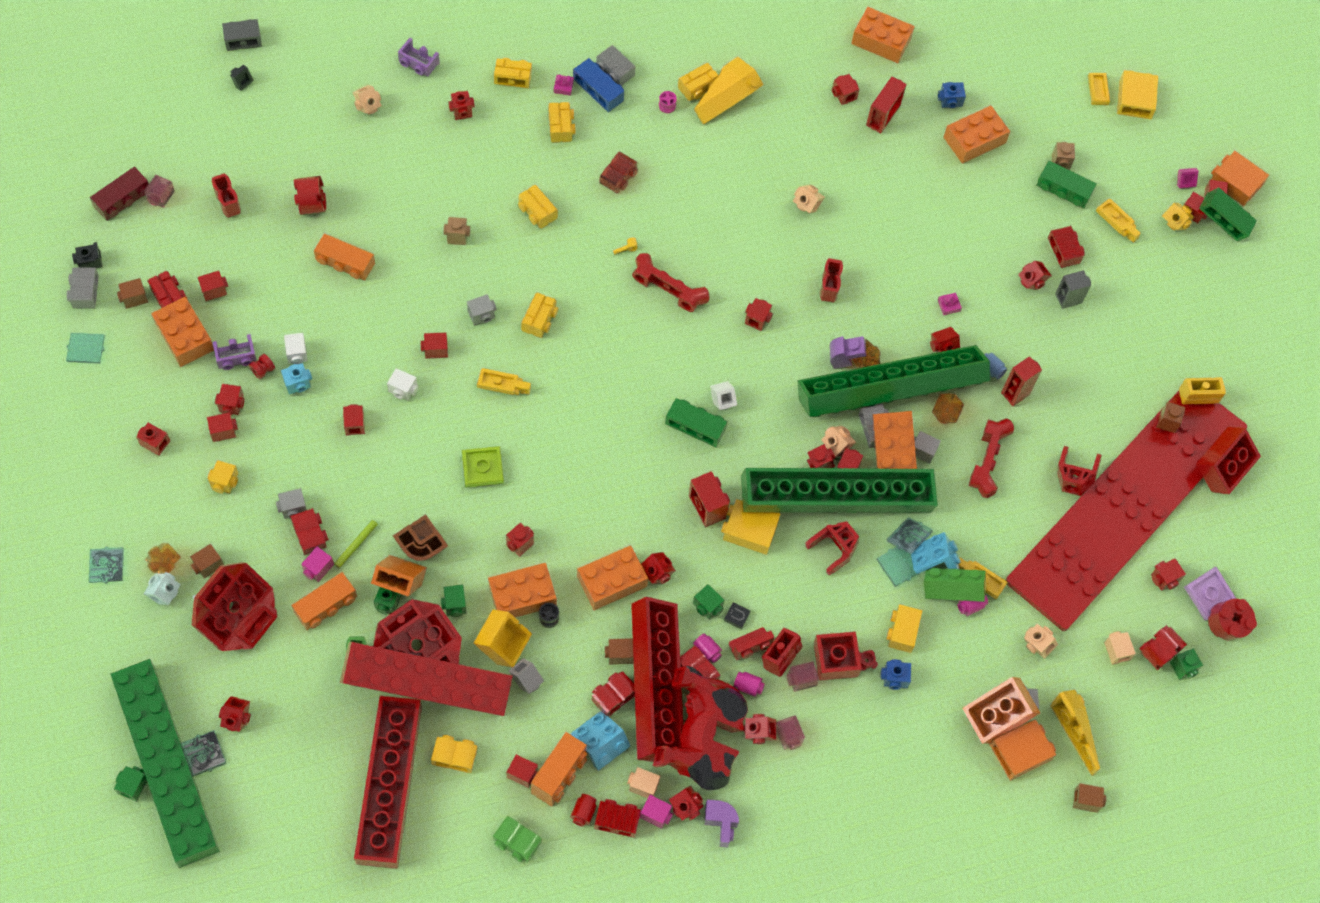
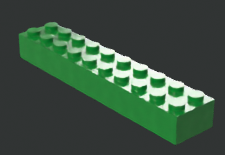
M977 345L797 380L798 396L809 417H820L824 414L855 410L859 407L874 406L878 403H890L898 399H910L913 396L928 395L938 391L945 392L948 389L964 388L973 384L979 385L990 381V361Z
M745 468L741 474L743 512L931 513L938 506L934 469Z
M151 659L111 673L115 690L175 863L181 868L220 852Z

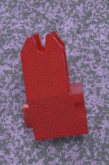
M1064 446L1057 471L1062 492L1081 496L1095 483L1102 455H1096L1093 469L1090 470L1066 464L1069 447Z
M847 521L837 523L836 525H827L805 543L806 548L810 549L823 539L831 538L840 549L842 556L826 569L828 575L835 573L850 562L859 544V535Z

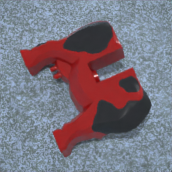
M690 666L676 668L671 687L686 688L690 691L689 695L686 696L687 702L685 706L688 718L682 728L681 748L657 746L653 766L662 767L670 765L678 771L679 775L692 778L705 790L723 788L729 783L732 764L739 751L713 740L716 734V727L731 733L744 731L743 722L748 712L747 701L734 686L722 680L706 678Z

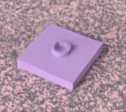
M1213 567L1184 586L1204 620H1208V616L1211 613L1210 610L1215 604L1236 598L1217 567Z

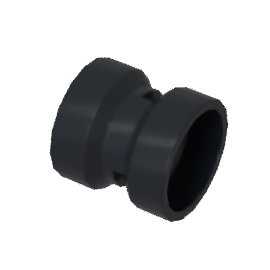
M545 603L541 606L539 620L542 626L552 628L558 624L559 609L555 604Z

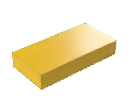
M1089 73L1088 81L1091 104L1109 105L1110 96L1107 74Z

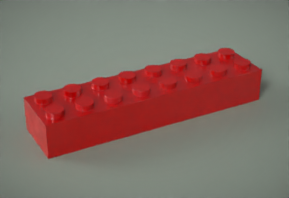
M644 597L631 603L637 760L654 762L657 746L681 748L683 728L682 688L671 687L675 670L681 667L678 604Z
M349 642L340 683L504 716L513 676Z
M389 696L379 697L354 854L356 865L394 869L399 867L422 712L421 700Z

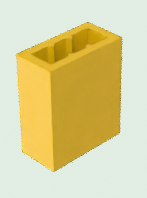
M1124 70L1119 80L1117 114L1151 120L1156 111L1158 75Z
M736 499L735 504L730 505L727 513L730 516L729 521H724L721 530L724 533L723 540L767 555L779 522L780 513L743 512V501Z

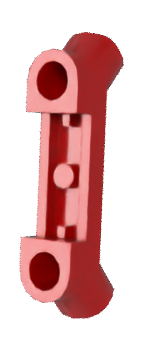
M641 253L636 257L637 268L632 273V276L643 286L648 287L650 283H653L679 298L678 306L688 312H693L698 305L709 302V291L705 286L689 288L681 280H676L669 276L667 272L655 268L651 255L648 253Z
M1007 418L998 422L988 419L981 440L988 442L982 467L975 465L968 485L978 489L983 498L993 496L998 489L989 472L994 470L996 461L993 458L994 455H998L1001 447L998 441L1012 435L1014 432V425Z

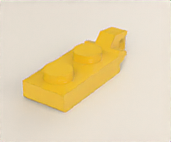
M1109 198L1097 207L1096 212L1119 234H1122L1124 237L1126 236L1133 243L1139 239L1141 233L1136 229L1135 221L1114 201Z
M482 368L477 388L511 395H519V393L529 395L531 383L523 382V379L519 378L518 375Z
M960 558L959 569L986 571V593L997 599L1008 582L978 562L970 560L967 562Z

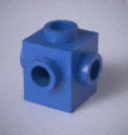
M963 82L942 83L941 90L938 91V101H941L942 108L963 107L966 98Z
M898 659L887 661L885 667L881 668L880 676L884 680V687H889L892 690L908 689L911 683V663H904Z

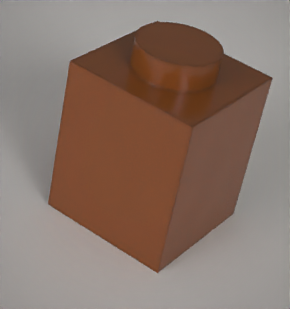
M141 278L118 284L120 289L117 292L120 303L124 302L126 309L148 303Z
M1167 402L1160 412L1157 428L1175 433L1182 423L1185 407Z
M211 543L190 556L193 562L190 566L196 575L200 573L203 578L214 573L219 566L224 565Z
M633 638L609 639L608 646H605V658H609V665L633 664Z
M1079 783L1075 788L1074 809L1098 813L1102 807H1105L1106 795H1104L1103 787Z

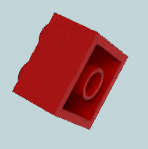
M710 471L691 479L688 496L705 528L726 519L730 499L726 492L723 493L719 478Z
M856 631L816 635L813 644L819 681L859 677L862 668Z

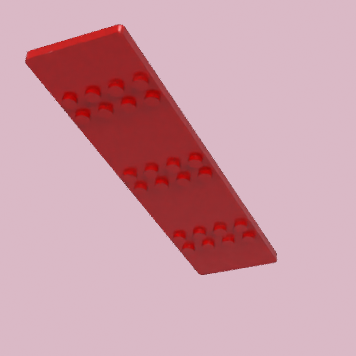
M1178 391L1168 401L1185 407L1182 423L1177 431L1173 433L1157 428L1160 410L1099 476L1095 483L1007 576L1005 580L1008 582L1007 585L1061 631H1067L1202 480L1203 476L1196 465L1201 457L1228 426L1247 429L1245 422L1220 403L1182 404Z

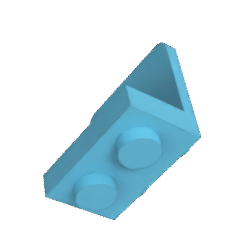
M943 532L919 543L911 553L915 573H921L945 562L948 569H959L958 564L961 561L956 553L958 548L955 541H950L947 534Z
M603 712L597 713L571 733L572 736L587 745L586 752L598 771L631 747L624 730Z

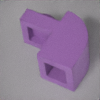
M841 336L832 340L829 344L830 363L834 369L852 366L853 358L866 356V343L863 336L845 339Z
M707 800L705 804L704 825L721 826L720 847L728 848L730 841L734 839V829H730V827H738V814L727 802Z

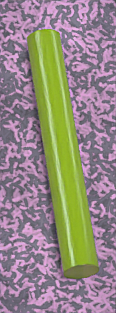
M371 520L335 561L334 565L340 569L376 528L378 525L376 521Z

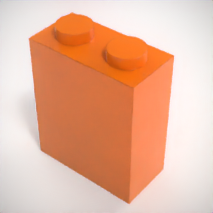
M1236 151L1230 156L1227 154L1221 161L1222 165H1217L1211 172L1213 175L1211 180L1228 182L1227 195L1243 206L1258 192L1269 177V174Z
M389 555L376 565L371 584L409 597L422 586L427 567Z
M1036 719L994 739L990 744L1010 781L1052 761L1056 756V749L1053 743L1047 740L1043 726L1038 724Z

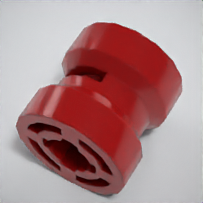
M264 353L259 356V360L253 361L248 365L252 373L259 380L265 377V373L275 369L272 360Z

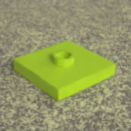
M500 446L462 450L465 488L504 484Z

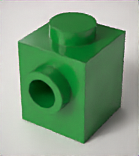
M463 584L443 587L444 597L441 598L442 610L446 609L447 616L460 617L463 614H467Z
M709 584L693 598V604L696 606L697 612L708 619L713 616L717 617L724 610L725 600Z
M379 587L373 601L375 609L382 614H391L396 610L402 594Z
M1194 648L1176 655L1170 662L1179 680L1186 677L1188 679L1195 677L1204 666Z
M125 766L124 770L120 771L117 775V783L114 790L117 794L137 802L147 783L143 769L133 766V768Z

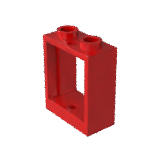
M891 76L872 103L866 126L880 134L883 132L902 104L907 86L906 83Z

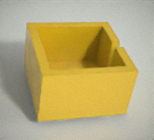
M493 609L473 644L497 665L512 668L515 666L532 633L522 624H519V621L509 612Z

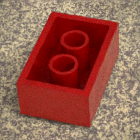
M1228 426L1196 465L1211 492L1230 494L1260 459L1261 455L1246 428Z

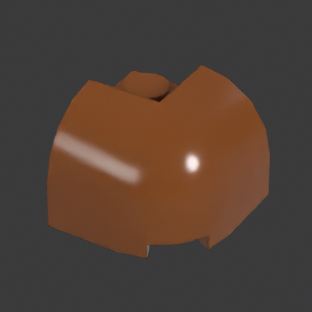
M426 514L393 535L403 552L409 558L416 561L430 559L448 547Z

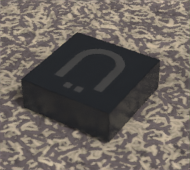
M733 602L724 621L742 630L751 610Z

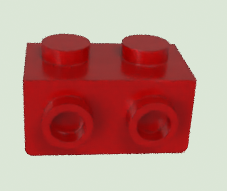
M762 627L729 641L728 645L737 661L741 658L746 659L757 651L767 650L774 641V635L771 630L766 632L765 628Z

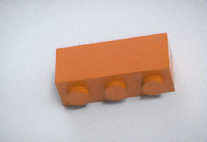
M325 233L314 249L317 262L322 265H329L338 272L348 273L355 279L360 278L365 281L375 265L374 254Z
M341 572L291 606L295 615L306 630L319 626L326 617L334 616L339 611L338 609L344 605L352 604L355 598H357L355 588L343 572Z

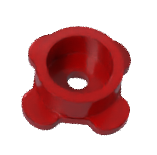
M873 650L859 652L861 671H865L868 668H877L878 663L875 661L876 657Z

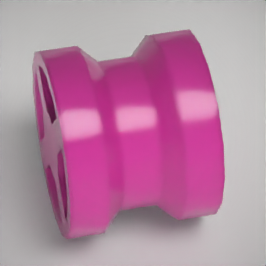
M664 91L659 96V109L663 113L669 114L676 109L677 97L673 92Z

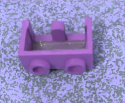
M409 38L398 51L400 64L406 68L408 66L413 68L418 75L424 74L429 76L435 67L440 64L438 52H435L433 57H430L425 46H422L419 50L413 48L412 38Z
M251 334L247 335L248 342L237 344L236 339H230L229 346L218 348L217 342H213L219 369L230 370L235 365L248 366L251 362L257 361Z

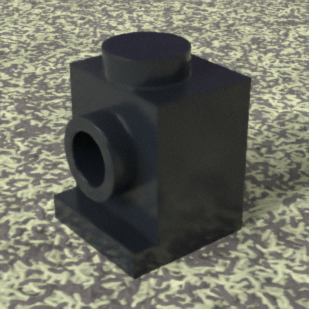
M93 242V245L76 247V253H72L74 265L77 264L79 268L103 267L101 251L97 242Z

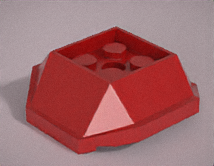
M246 562L221 565L194 597L191 625L220 651L253 649L277 618L273 587ZM232 602V608L229 610V605Z
M411 599L377 623L372 646L459 664L462 637L440 605ZM414 639L419 640L421 643L418 651L413 650L411 647Z

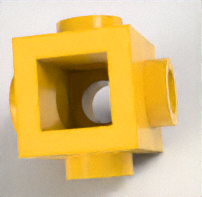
M1173 203L1162 215L1168 221L1167 225L1174 231L1186 230L1192 224L1191 220L1194 218L1191 214L1192 210L1186 205L1182 206L1180 203Z

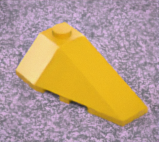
M736 57L723 66L720 74L714 79L712 86L703 95L694 111L702 124H705L752 94L764 84L754 68L741 58Z
M1076 690L1063 691L1058 694L1050 706L1091 776H1093L1100 770L1084 699Z

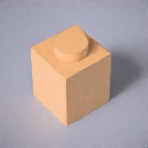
M1113 632L1104 642L1112 665L1130 661L1136 654L1128 632Z
M637 767L636 772H631L627 782V784H630L629 791L648 798L649 795L654 796L660 782V775Z

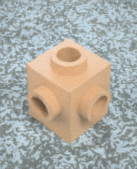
M366 85L352 92L356 99L354 104L358 111L372 114L378 111L377 108L382 106L380 94L374 90L373 86Z
M805 185L800 186L796 190L793 202L797 204L798 209L814 213L825 197L818 192L819 190L815 186Z
M831 426L825 431V436L821 439L827 449H832L835 457L842 456L846 448L850 449L856 443L850 436L849 430L843 426Z
M1039 624L1029 628L1024 637L1027 649L1033 654L1037 652L1044 659L1056 648L1058 643L1052 636L1053 632L1046 626L1042 628Z

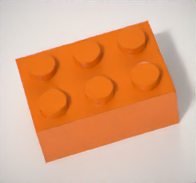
M867 7L854 31L851 44L899 63L912 39L915 26Z
M990 105L947 125L943 138L963 164L1006 144L1010 130Z
M186 297L151 313L155 325L180 367L214 351L209 335Z
M912 411L872 414L877 469H917Z
M631 545L577 568V578L593 610H597L642 590L648 585V577Z
M546 562L488 577L489 589L495 610L509 612L516 618L538 612L545 603H553L557 606V598Z
M1017 677L1009 678L962 708L982 744H991L994 739L1018 728L1040 714L1021 678Z
M565 732L532 780L531 794L551 807L555 802L559 803L564 796L563 790L566 785L570 786L576 778L574 774L577 769H582L587 762V745Z

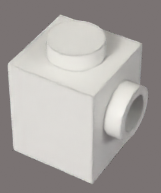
M304 334L284 335L288 363L301 364L308 361Z
M397 368L387 382L388 392L398 399L408 401L412 395L414 396L417 393L419 387L415 376Z
M728 381L710 386L713 404L719 410L737 405L735 389Z

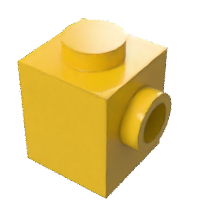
M217 460L214 469H211L208 474V481L215 492L230 494L232 488L236 487L239 474L236 465Z

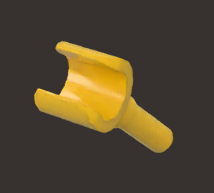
M636 238L627 239V245L613 250L614 255L627 250L631 252L636 251L638 248Z

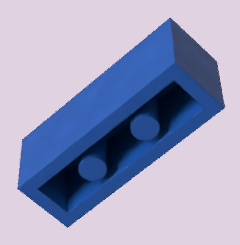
M590 58L573 69L574 81L607 112H610L624 101L623 87L615 83L611 76L605 73Z

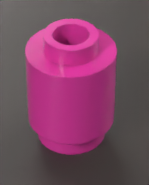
M985 595V602L958 600L957 606L961 614L970 616L984 609L988 605V598Z
M705 633L693 642V645L704 654L709 662L715 663L722 657L720 654L722 649Z
M744 671V673L738 672L734 687L738 688V691L756 697L757 694H762L765 683H762L763 678Z

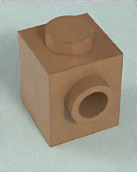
M1057 142L1052 153V162L1070 170L1075 160V144Z
M448 217V224H444V235H447L448 244L466 245L467 237H470L471 228L467 225V218Z

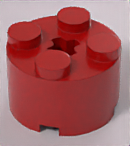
M321 176L294 179V188L297 190L294 200L296 206L298 205L300 215L322 213L327 209L326 194L323 192L322 187H324Z
M1234 598L1219 602L1212 607L1210 616H1208V624L1212 633L1227 641L1246 637L1257 626L1255 613L1245 599Z
M1166 625L1154 635L1155 640L1151 638L1139 649L1142 651L1141 654L1158 671L1188 644L1172 627Z

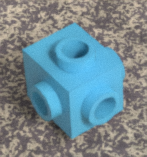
M303 363L293 364L281 370L289 395L296 392H304L311 388L309 380H312L309 369L305 370Z

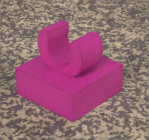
M561 74L556 75L554 93L571 96L574 77L562 76Z
M1179 169L1177 186L1179 188L1197 187L1198 169Z
M956 293L938 297V303L943 316L961 312L962 307Z

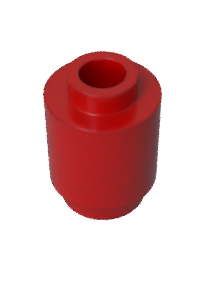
M581 794L570 815L573 819L572 822L581 827L589 825L597 807V800L590 795Z

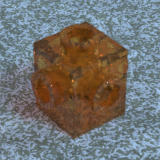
M865 339L866 356L852 359L854 364L860 368L880 364L879 356L881 353L879 348Z
M955 393L940 394L932 413L940 423H957L964 404Z
M161 543L159 546L156 545L148 551V556L145 560L148 563L147 567L153 573L164 574L165 572H171L175 568L174 564L181 556L169 543Z

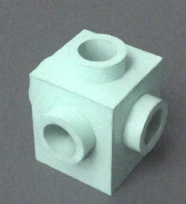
M156 573L150 578L144 595L157 604L169 605L171 600L176 597L181 584L175 581V577L170 573Z

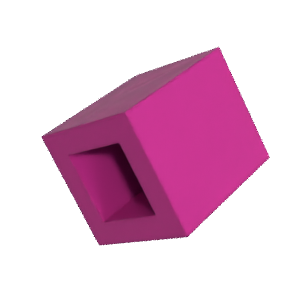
M316 547L301 564L303 574L310 580L315 579L317 582H320L334 566L333 558L319 547Z
M649 795L640 813V818L662 829L664 824L668 825L673 816V813H671L672 805Z

